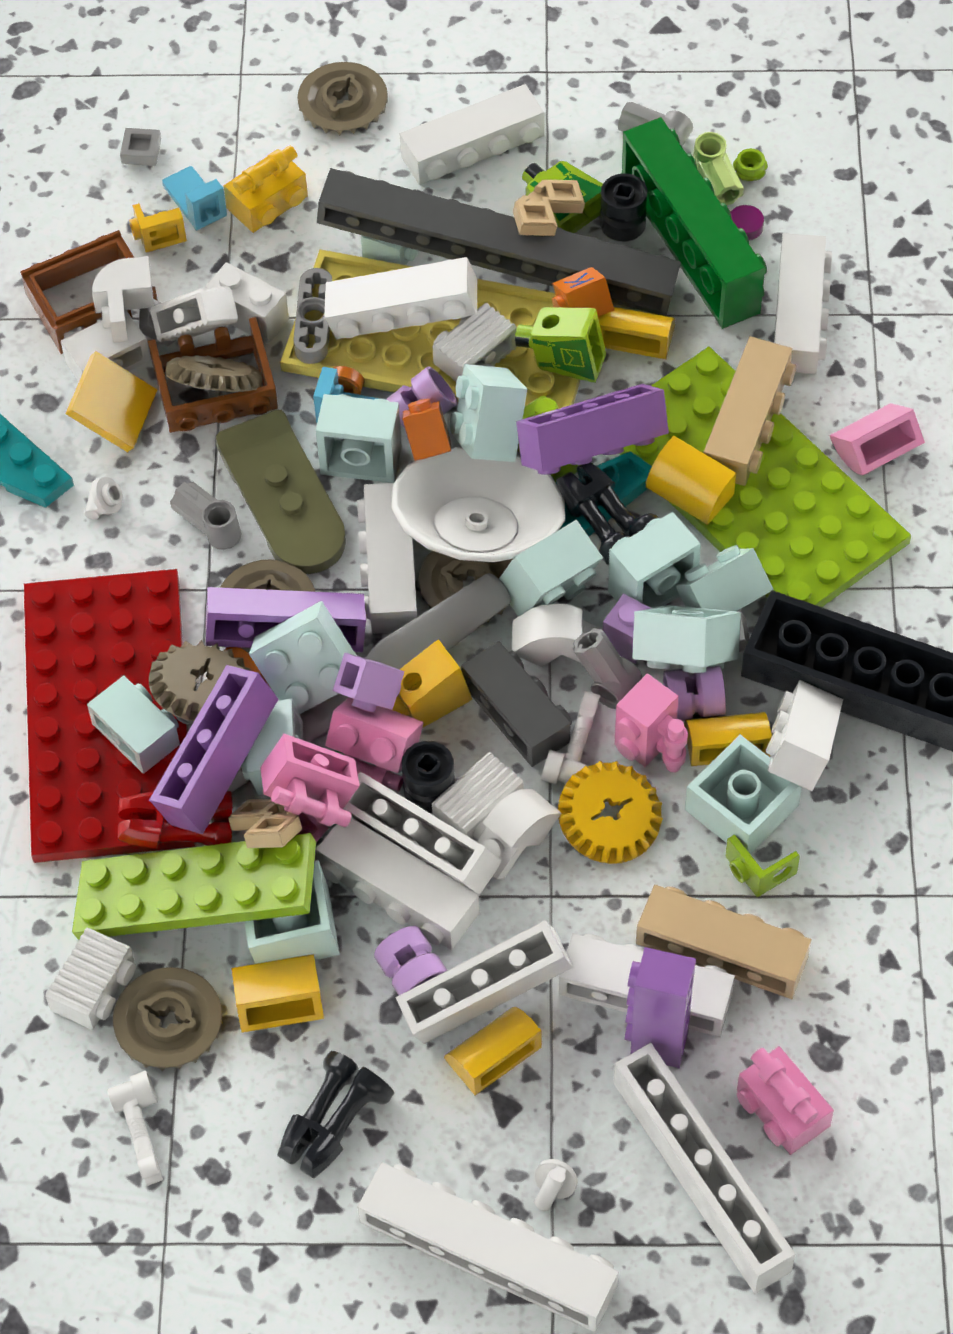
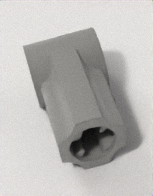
M627 102L618 120V130L623 132L662 117L669 129L673 128L676 131L680 145L683 146L693 131V123L690 118L679 111H669L664 115L634 102Z
M184 482L175 490V494L170 501L171 508L207 535L212 547L226 550L237 545L242 534L235 507L230 502L217 500L195 482Z
M593 628L589 632L581 634L573 643L575 646L574 653L594 681L591 686L592 693L600 695L599 701L603 705L616 709V705L642 679V674L631 661L620 657L603 629Z

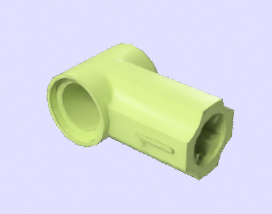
M705 132L696 138L693 157L697 170L703 178L706 177L710 180L714 194L720 203H725L726 205L734 204L739 197L743 196L744 188L726 153V140L718 133Z

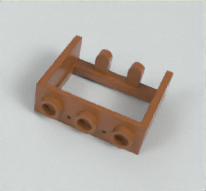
M119 230L100 236L94 241L75 249L67 250L63 254L44 262L36 263L20 271L25 294L60 354H63L61 340L65 339L64 333L81 327L83 330L97 323V319L102 318V312L95 313L94 302L57 317L42 291L118 259L134 258ZM152 286L153 299L157 300L155 286ZM126 310L132 318L131 310Z
M256 317L249 318L250 336L231 340L228 328L218 327L214 330L215 343L195 347L192 336L186 334L178 338L180 351L159 355L155 339L148 340L152 365L170 433L191 431L199 426L212 423H227L235 418L248 415H263L271 410L278 409L276 387ZM254 353L257 368L262 373L263 387L173 406L165 377L167 362L184 355L191 357L194 355H208L228 359Z

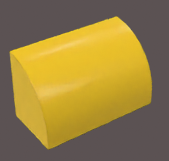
M614 307V311L598 317L606 349L667 359L675 328L674 317Z
M673 435L654 461L646 481V488L708 525L733 497L736 472Z
M765 712L690 719L684 722V727L688 732L687 746L691 766L709 765L739 735H742L770 757L766 753V749L772 738V733Z
M314 954L231 968L241 1033L324 1019Z
M512 1007L448 1052L444 1059L470 1091L477 1095L541 1049L542 1030L524 1011L517 1007Z

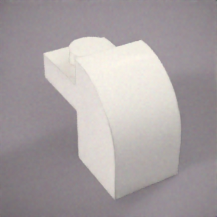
M148 256L125 258L111 262L102 268L94 279L92 295L95 313L102 312L104 329L111 328L113 343L128 341L125 310L152 308L154 306Z
M567 604L541 605L526 611L513 620L512 650L520 658L541 667L561 655L581 663L574 653L575 646L573 643L581 634H585L593 628H602L582 620V608Z
M520 789L509 794L493 808L482 822L486 828L476 842L485 846L502 861L493 875L497 880L506 877L525 847L541 845L562 814L534 789Z

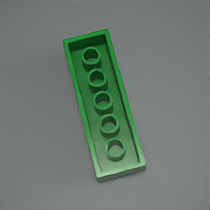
M662 117L623 131L622 173L635 175L645 183L647 187V218L675 260L681 262V269L720 327L724 329L761 314L762 297L765 295L763 284L764 275L767 273L766 263L760 254H755L750 247L745 231L742 228H737L727 205L720 203L717 199L710 180L706 177L703 178L697 170L692 154L684 151L676 131L673 128L669 129Z

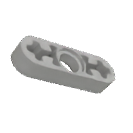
M312 268L305 271L301 275L299 282L294 348L296 357L301 362L307 364H315L322 361L328 353L330 327L324 318L326 282H332V276L328 271L321 268ZM314 284H321L318 292L319 297H313L312 289ZM312 310H317L324 314L321 319L316 321H309L304 318V315ZM309 334H315L313 348H306L309 344Z

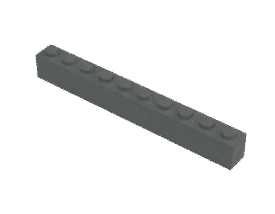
M333 168L329 170L318 202V224L452 260L467 257L471 265L553 286L552 283L593 267L606 278L612 303L667 316L681 265L680 261L663 255H654L635 250L630 246H621L599 240L596 237L579 235L559 227L556 229L555 236L519 235L515 218L512 216L497 213L488 208L467 205L454 199L441 198L426 194L420 190H411L383 180H374L355 175L350 171H340Z

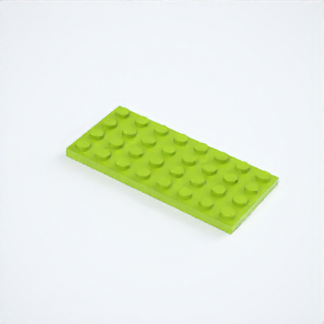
M708 346L652 384V387L664 389L669 433L655 437V441L648 445L637 446L632 444L623 447L624 451L619 454L622 455L631 451L652 466L660 451L673 435L704 453L736 371ZM781 413L779 415L773 414L771 422H774L772 436L768 444H761L759 451L763 452L757 474L750 473L746 486L735 483L733 497L708 525L671 502L669 503L720 552L735 545L739 549L754 548L774 589L773 591L823 607L910 544L911 534Z

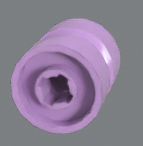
M430 366L411 379V387L404 385L387 398L390 402L399 403L400 424L404 428L402 420L403 411L408 410V404L421 399H430L431 403L439 401L443 415L458 404L450 386Z
M720 666L707 667V671L704 673L690 674L689 672L682 671L683 669L663 672V685L678 695L677 719L682 721L690 720L695 713H699L702 718L725 716V688Z
M408 926L392 933L379 944L374 952V958L384 974L389 978H393L392 986L398 995L447 971L440 958L436 954L431 953L432 947L417 926Z

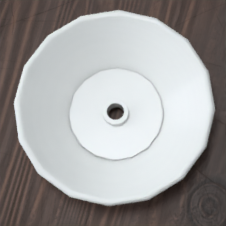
M462 447L451 448L450 452L416 460L407 465L392 486L391 509L403 531L427 549L458 560L499 562L513 559L516 555L557 532L565 522V501L550 474H538L537 470L522 466L521 456L516 455L515 462L472 459Z

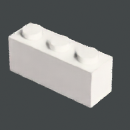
M799 680L793 693L786 691L778 706L777 713L779 714L771 730V733L774 734L766 749V753L771 755L767 771L813 791L830 758L843 699L802 680Z

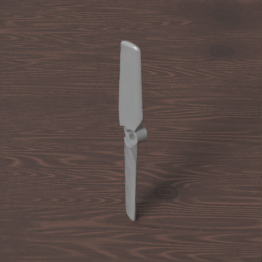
M487 573L381 639L365 658L400 669L438 639L446 650L449 651L508 606L511 602L510 594L505 585L495 575ZM339 693L299 714L303 721V740L311 742L328 731L333 710L348 697ZM241 767L227 790L231 791V793L250 781L245 780Z

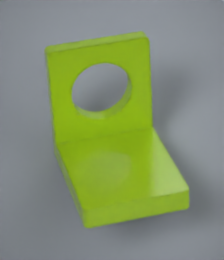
M735 834L727 838L725 856L729 861L731 872L740 883L745 882L757 898L797 874L800 859L797 851L762 870ZM786 867V869L782 873L775 876L780 870Z

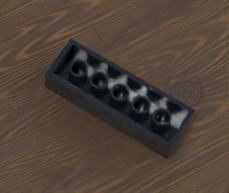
M771 590L743 652L741 677L793 693L799 680H802L843 699L840 712L953 752L952 652Z

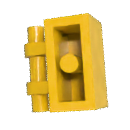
M291 145L283 150L276 149L267 155L266 158L247 168L240 175L223 185L226 208L252 233L263 226L271 224L278 216L290 208L298 206L308 197L306 173L292 161L298 155Z

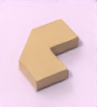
M542 180L528 196L524 195L515 201L513 215L519 235L555 236L557 223L553 213H583L585 202L578 181Z
M248 799L229 817L232 831L248 830L244 834L247 848L284 847L302 830L299 816L285 811L284 806L272 802L271 799Z

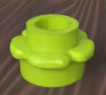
M749 148L742 150L733 162V168L738 178L744 181H757L765 176L768 164L761 151Z

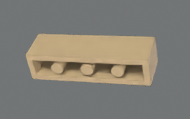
M749 336L704 450V454L736 472L735 483L746 486L750 473L757 474L763 456V452L759 451L761 444H768L774 428V422H771L773 414L779 415L781 413L785 400V393H782L784 385L791 386L796 371V364L791 363L793 348Z
M655 884L637 924L636 932L637 945L696 958V965L698 966L713 965L720 967L728 974L735 975L736 980L789 999H793L809 957L812 940L804 937L801 932L795 929H781L765 923L758 916L752 914L741 915L727 910L718 902L712 900L701 901L687 896L685 892L678 888H664Z

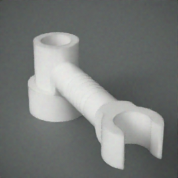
M585 691L567 751L564 754L549 750L541 777L542 781L555 785L558 781L567 783L573 774L580 771L585 765L587 766V764L580 763L597 711L600 695Z
M146 1070L130 1076L131 1081L111 1087L107 1091L114 1112L124 1111L135 1148L138 1167L142 1179H145L146 1185L149 1186L162 1181L163 1177L142 1115V1108L158 1103L152 1081Z

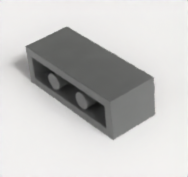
M498 641L461 665V671L471 697L531 767L546 759L549 750L558 751L570 743V725H572V721L568 712L561 705L555 706L548 698L547 690L538 678L532 679L524 670L522 660L513 650L508 652L501 642Z

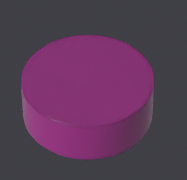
M741 205L735 207L730 212L733 222L737 228H742L745 231L748 240L756 239L761 235L764 226V216L758 208L751 205Z

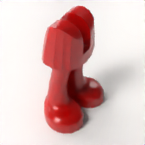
M227 791L211 818L212 823L208 824L203 834L175 827L168 822H164L165 818L149 801L153 792L135 794L118 800V815L125 820L118 824L119 841L154 849L158 847L159 843L195 842L206 846L232 843V830L229 822V817L233 810L231 791Z

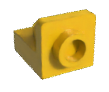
M140 204L132 205L135 217L129 220L134 240L141 239L146 253L187 241L183 216L179 208L144 217Z

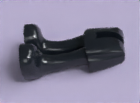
M590 462L577 467L579 479L572 472H568L559 477L556 482L571 515L575 517L582 515L596 532L601 541L599 552L603 557L602 560L609 565V549L623 537L633 536L643 530L651 520L659 517L649 513L636 518L628 511L615 493L616 483L605 472ZM600 505L623 532H616L599 510L598 507Z
M330 1051L324 1058L323 1068L326 1071L324 1082L304 1115H292L277 1154L279 1158L293 1165L301 1158L308 1146L312 1144L306 1152L300 1167L302 1172L312 1178H316L343 1151L340 1141L359 1110L368 1102L380 1105L387 1104L394 1095L393 1089L378 1075L364 1066L359 1070L357 1064L351 1058L336 1051ZM352 1084L337 1110L323 1127L321 1123L339 1092L345 1085Z

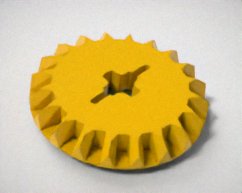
M599 761L594 765H585L568 780L560 794L558 810L562 814L558 819L567 841L579 853L601 863H624L646 852L657 838L663 820L661 815L662 802L658 799L656 787H652L647 781L646 775L636 772L633 766H623L617 761L612 763ZM605 802H608L611 807L623 805L616 815L618 820H614L611 816L593 819L599 817L600 813L604 810Z

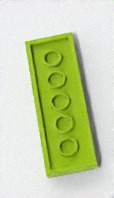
M311 833L296 835L284 847L247 848L246 842L241 841L82 861L72 933L80 940V936L83 935L86 928L111 937L310 914L316 840Z

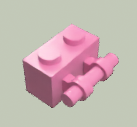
M648 673L616 705L615 746L626 759L631 761L635 759L644 767L661 752L666 769L670 772H677L686 761L685 746L688 738V732L684 727L683 721L677 719L678 695Z
M348 697L333 710L325 746L342 752L345 756L354 758L357 774L361 771L387 788L399 792L403 785V778L395 773H399L402 770V758L406 750L419 742L424 722L380 706L376 707L375 712L363 710L352 706L353 698Z
M283 734L260 767L263 794L271 797L272 802L284 806V810L296 815L302 812L314 816L317 822L327 826L337 824L347 827L351 820V812L343 810V808L359 788L355 759Z
M780 1046L770 1053L761 1048L751 1056L750 1059L754 1064L739 1074L737 1098L749 1114L755 1112L765 1124L763 1128L771 1142L778 1147L782 1145L791 1155L831 1126L834 1110Z

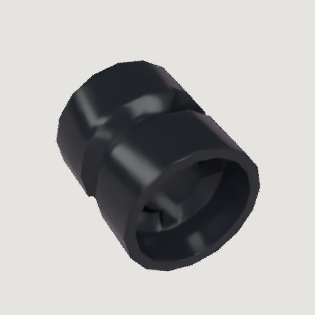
M625 173L616 174L606 179L602 185L600 227L602 232L610 239L622 242L631 241L641 236L645 230L647 187L639 177Z
M421 741L413 744L406 750L402 758L404 796L407 800L428 813H432V803L455 783L453 756L448 748L435 741Z

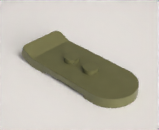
M273 410L220 431L215 438L217 449L233 482L237 484L263 533L274 559L294 565L305 574L319 573L333 566L340 559L345 549L344 524L296 438L286 414L282 410Z

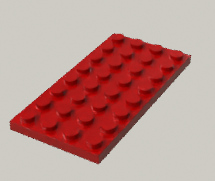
M177 569L24 583L30 831L33 863L195 847V842L159 843L158 847L154 849L118 840V824L125 821L118 815V800L135 794L154 792L186 737L188 724L177 720L179 724L177 733L180 745L143 774L92 724L87 706L91 700L124 675L132 684H141L151 695L152 703L160 710L163 709L150 691L149 674L152 662L157 660L160 652H167L171 645L179 648L183 645Z

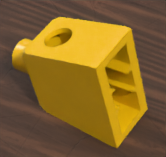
M439 639L399 669L405 672L401 681L400 693L396 697L392 710L423 721L422 728L473 700L460 667Z

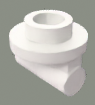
M102 477L92 482L85 509V516L87 518L95 520L102 514L111 515L121 509L122 490L112 478Z
M548 1159L539 1164L535 1171V1182L540 1191L534 1201L535 1206L542 1211H548L555 1198L564 1199L573 1194L578 1180L576 1173L568 1164L557 1159Z

